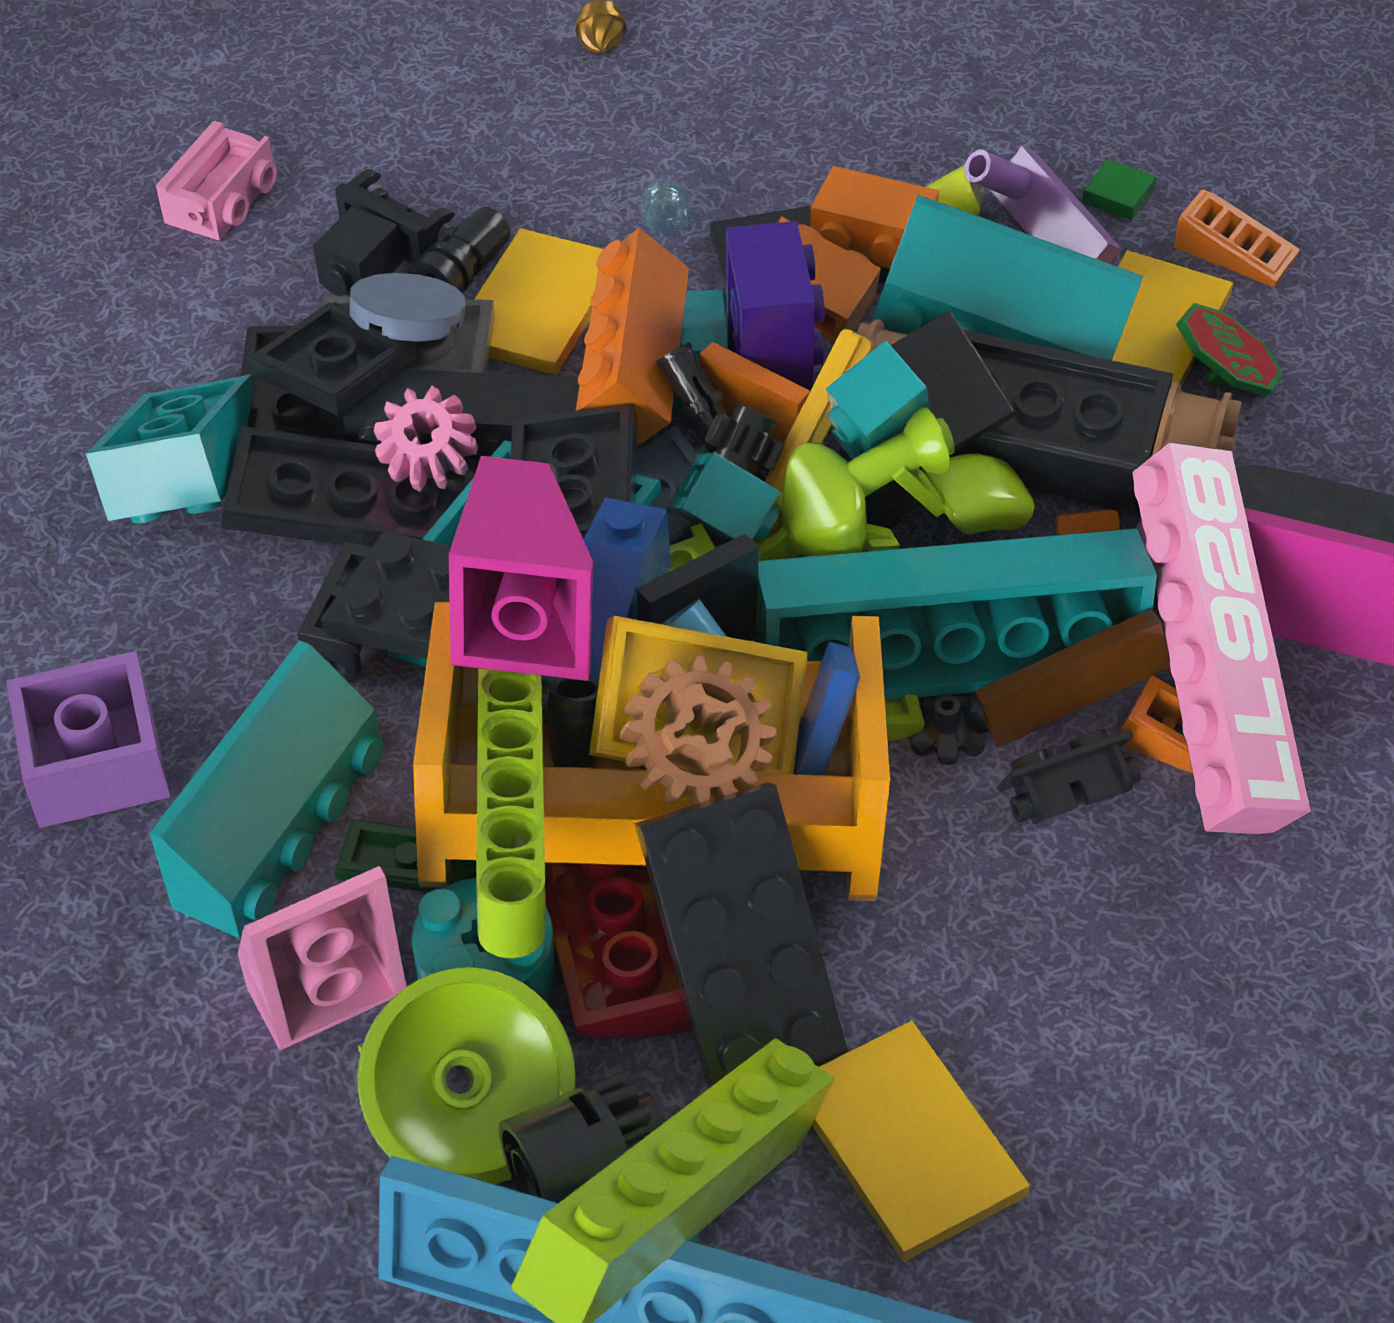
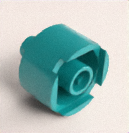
M476 877L458 881L443 889L432 890L422 897L419 903V913L412 930V949L418 980L430 974L448 969L482 968L515 978L534 990L545 1001L551 997L557 982V965L552 923L546 907L545 936L539 948L524 957L504 958L487 952L479 942Z

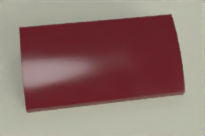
M545 862V906L551 918L554 943L577 1035L633 1038L692 1031L658 909L655 910L650 905L657 904L648 871L632 869L631 865Z

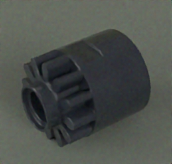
M619 1072L507 1118L499 1123L498 1129L503 1156L516 1191L560 1203L667 1120L655 1098L648 1092L638 1096L635 1085L633 1083L627 1084L623 1073Z

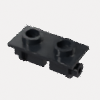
M1099 729L1074 739L1069 743L1071 750L1059 755L1049 757L1046 749L1028 753L1010 763L1012 771L1000 782L997 789L1001 792L1014 788L1017 796L1010 798V806L1015 819L1018 822L1030 819L1033 825L1075 810L1078 807L1069 785L1078 784L1086 805L1129 792L1132 789V783L1140 781V770L1133 757H1123L1120 748L1133 737L1131 730L1108 737L1105 729Z

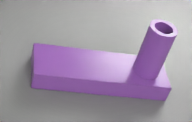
M1021 146L1010 161L984 150H977L968 157L964 170L966 178L970 182L989 189L1027 234L1109 264L1122 250L1035 151Z

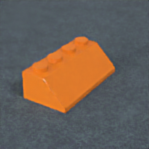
M640 227L621 242L619 240L612 241L604 248L597 259V279L595 291L590 300L592 310L589 329L584 338L586 348L583 367L578 376V384L580 386L576 411L634 404L638 420L637 447L671 422L674 390L656 360L680 347L689 268Z

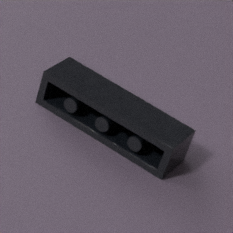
M402 369L344 411L343 419L347 441L379 445L382 441L377 439L374 427L377 422L389 420L384 410L386 401L402 407L407 404L404 398L407 388L413 390L419 400L424 399L427 391L433 385L439 389L442 401L455 395L462 402V414L469 413L473 416L476 429L470 436L475 438L478 449L476 455L463 458L480 461L481 456L491 457L504 440L512 442L513 420L576 411L580 385L578 384V377ZM431 433L423 434L419 437L421 445L433 441Z

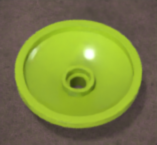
M472 967L454 968L430 974L413 982L397 993L382 1008L366 1035L360 1054L357 1076L360 1105L365 1121L378 1145L390 1158L391 1156H396L493 1185L511 1179L500 1144L499 1123L575 1090V1064L569 1039L560 1020L546 1001L534 990L511 976L497 971ZM454 1066L462 1068L468 1075V1086L461 1094L452 1092L446 1083L447 1073Z

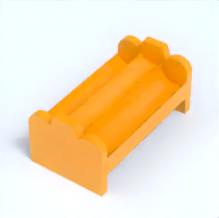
M435 602L413 761L419 887L445 888L449 885L451 859L477 860L478 668L450 664V602ZM852 616L849 647L852 648V652L855 655L860 679L825 776L755 773L758 779L755 786L766 782L776 784L799 871L846 872V895L848 901H876L890 786L879 617ZM822 661L806 662L799 725ZM542 689V698L548 693L547 689ZM542 710L545 862L646 866L635 823L691 806L689 795L681 794L671 807L664 804L667 787L659 782L653 788L645 791L640 785L649 771L641 770L640 766L627 767L626 762L597 756L594 768L554 767ZM712 794L710 795L709 800L714 799Z

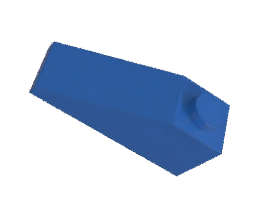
M605 497L583 539L593 560L591 664L589 677L598 681L607 619L619 616L637 620V588L668 573L671 568L668 514L666 509ZM542 676V689L548 690L550 682L558 677Z

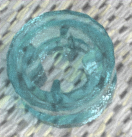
M663 180L652 183L644 189L641 195L642 223L650 232L682 231L688 226L690 222L689 193L684 186L674 181ZM665 205L675 206V209L670 210L667 206L666 211L662 212L656 210V207L661 206L662 210H665Z

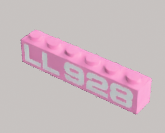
M1168 443L1134 470L1132 474L1134 492L1139 503L1146 538V551L1157 574L1158 611L1164 626L1170 656V670L1178 695L1183 720V734L1187 740L1195 779V793L1200 804L1204 829L1208 832L1273 833L1308 814L1311 810L1232 451Z

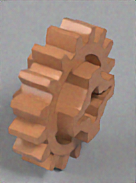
M696 656L689 665L688 671L684 673L681 665L675 659L670 660L662 670V679L649 673L639 685L643 696L633 695L626 704L624 711L636 720L627 722L620 731V739L637 743V747L625 759L627 767L645 765L649 772L644 777L640 786L646 791L660 782L667 787L664 804L670 807L681 794L689 795L690 805L692 806L708 801L711 794L715 799L734 793L735 788L740 791L753 787L758 782L753 771L763 772L771 763L773 756L760 747L768 745L777 735L776 728L761 725L759 719L765 715L771 708L768 700L752 703L747 695L755 684L751 677L742 680L738 685L729 680L732 671V664L725 661L716 673L707 672L704 656ZM666 701L668 707L664 712L669 724L664 726L660 732L655 733L657 710ZM689 725L694 732L706 731L709 733L715 731L707 742L702 735L691 737L687 734L681 737ZM741 734L740 753L736 763L731 767L729 760L733 757V754L728 744L734 736ZM678 767L683 768V769H685V770L691 772V774L688 773V772H685V771H683V770H681V769H679Z

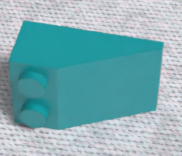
M251 374L143 394L86 453L108 521L130 517L132 523H146L162 517L169 510L186 508L188 513L197 514L212 510L222 504V499L225 497L228 489L241 426L247 427L254 388Z

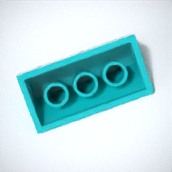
M917 195L872 321L874 319L883 320L887 330L909 335L951 310L963 330L1112 360L1143 276Z
M299 640L149 833L172 909L238 938H241L244 926L252 923L253 920L257 921L269 915L277 898V887L290 870L296 872L303 868L311 855L314 836L325 821L332 823L341 816L348 801L350 787L361 773L369 775L376 768L383 751V741L380 739L375 709L310 644Z

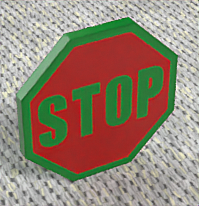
M1193 303L1176 323L1192 354L1196 357V361L1205 364L1212 370L1207 375L1208 382L1219 385L1230 384L1232 387L1267 397L1283 376V372L1266 343L1226 312Z

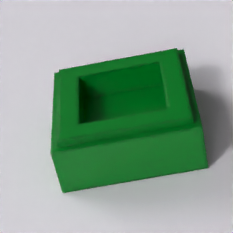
M1107 159L1085 187L1082 203L1132 220L1154 191L1157 176Z

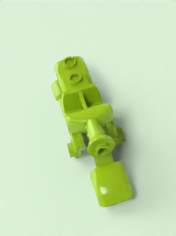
M921 407L908 420L902 433L876 445L850 462H847L833 449L819 443L808 442L797 447L788 461L784 492L778 495L775 500L776 506L780 509V530L776 534L766 536L762 542L759 540H753V542L759 547V561L898 549L900 545L890 529L867 524L865 497L893 480L899 483L936 517L945 513L954 526L967 535L989 530L1019 529L1031 519L1035 506L1026 486L1006 461L985 454H963L949 457L950 454L954 453V441L947 423L942 418L936 419L927 407ZM702 523L691 527L692 538L670 546L671 568L669 572L715 549Z

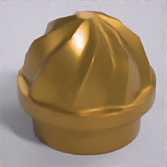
M596 0L585 4L580 9L579 17L575 23L576 35L587 51L605 54L607 51L613 52L616 45L622 43L627 29L626 20L620 13L619 7L615 3L606 0Z

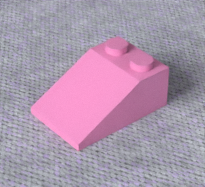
M380 866L252 922L243 928L238 957L245 983L280 1051L391 1000L406 987L386 877Z

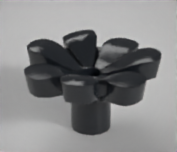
M945 694L922 698L920 707L924 727L922 731L913 737L910 745L915 754L925 756L935 751L941 764L952 765L958 761V752L961 750L972 757L979 756L984 751L985 745L980 734L988 731L982 713L970 712L971 703L968 697Z

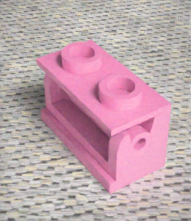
M213 121L156 184L164 223L219 241L233 225H241L247 216L249 206L261 192L268 193L276 181L277 167L273 161L269 137L264 136L259 142L249 135L224 128L223 123Z

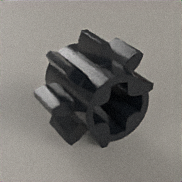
M741 405L736 406L731 418L724 414L716 415L704 442L717 447L715 453L754 476L758 468L765 472H769V470L774 471L785 447V444L772 439L778 427L777 422Z

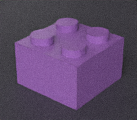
M136 651L6 681L22 780L39 828L170 797L151 702Z

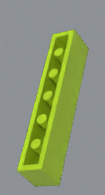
M777 1038L773 1039L545 1213L540 1220L510 1289L555 1323H593L665 1262L686 1240L692 1239L799 1147L806 1138L835 1078L816 1066L812 1059L802 1050L787 1046Z

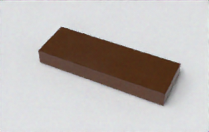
M1152 609L1146 610L975 690L984 722L996 746L1006 745L1151 677V675L1170 668V656L1162 623Z

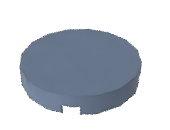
M377 274L361 279L351 287L349 316L365 330H369V323L381 326L382 335L388 336L390 339L417 342L438 340L450 335L451 326L460 329L464 325L466 303L465 296L456 287L439 279L419 274Z

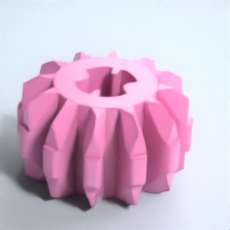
M433 385L427 391L424 399L419 400L416 393L407 388L404 393L407 404L401 407L386 401L384 410L389 420L375 423L374 433L377 439L382 441L376 446V455L380 463L390 464L388 472L390 477L397 483L410 476L413 489L420 492L425 486L427 479L434 478L436 485L445 490L448 484L445 473L451 470L456 474L465 476L468 468L463 457L476 455L477 442L475 438L470 436L476 429L474 418L469 413L462 414L463 405L457 396L453 395L442 401L439 389ZM431 433L433 441L421 445L419 437L423 434Z

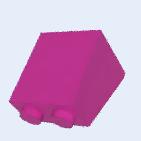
M481 456L449 552L450 664L588 681L591 664L593 560L549 463Z

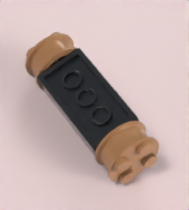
M874 319L871 324L862 322L857 332L873 343V350L885 340L892 345L907 336V334L887 331L885 322L879 319ZM963 330L1013 408L1014 417L953 454H950L949 457L963 454L991 455L1009 463L1027 488L1140 512L1139 503L1134 492L1132 472L1168 443L1232 451L1233 455L1236 442L1235 433L1242 402L1232 400V393L1225 392L1221 400L1181 392L1180 382L1174 381L1172 383L1173 373Z

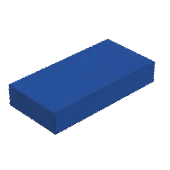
M828 642L799 725L793 775L825 776L860 679L855 655L851 647Z

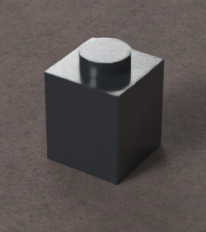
M351 207L313 245L319 283L336 296H343L345 294L350 296L351 287L359 280L377 274L393 273L403 262L398 225L354 207Z

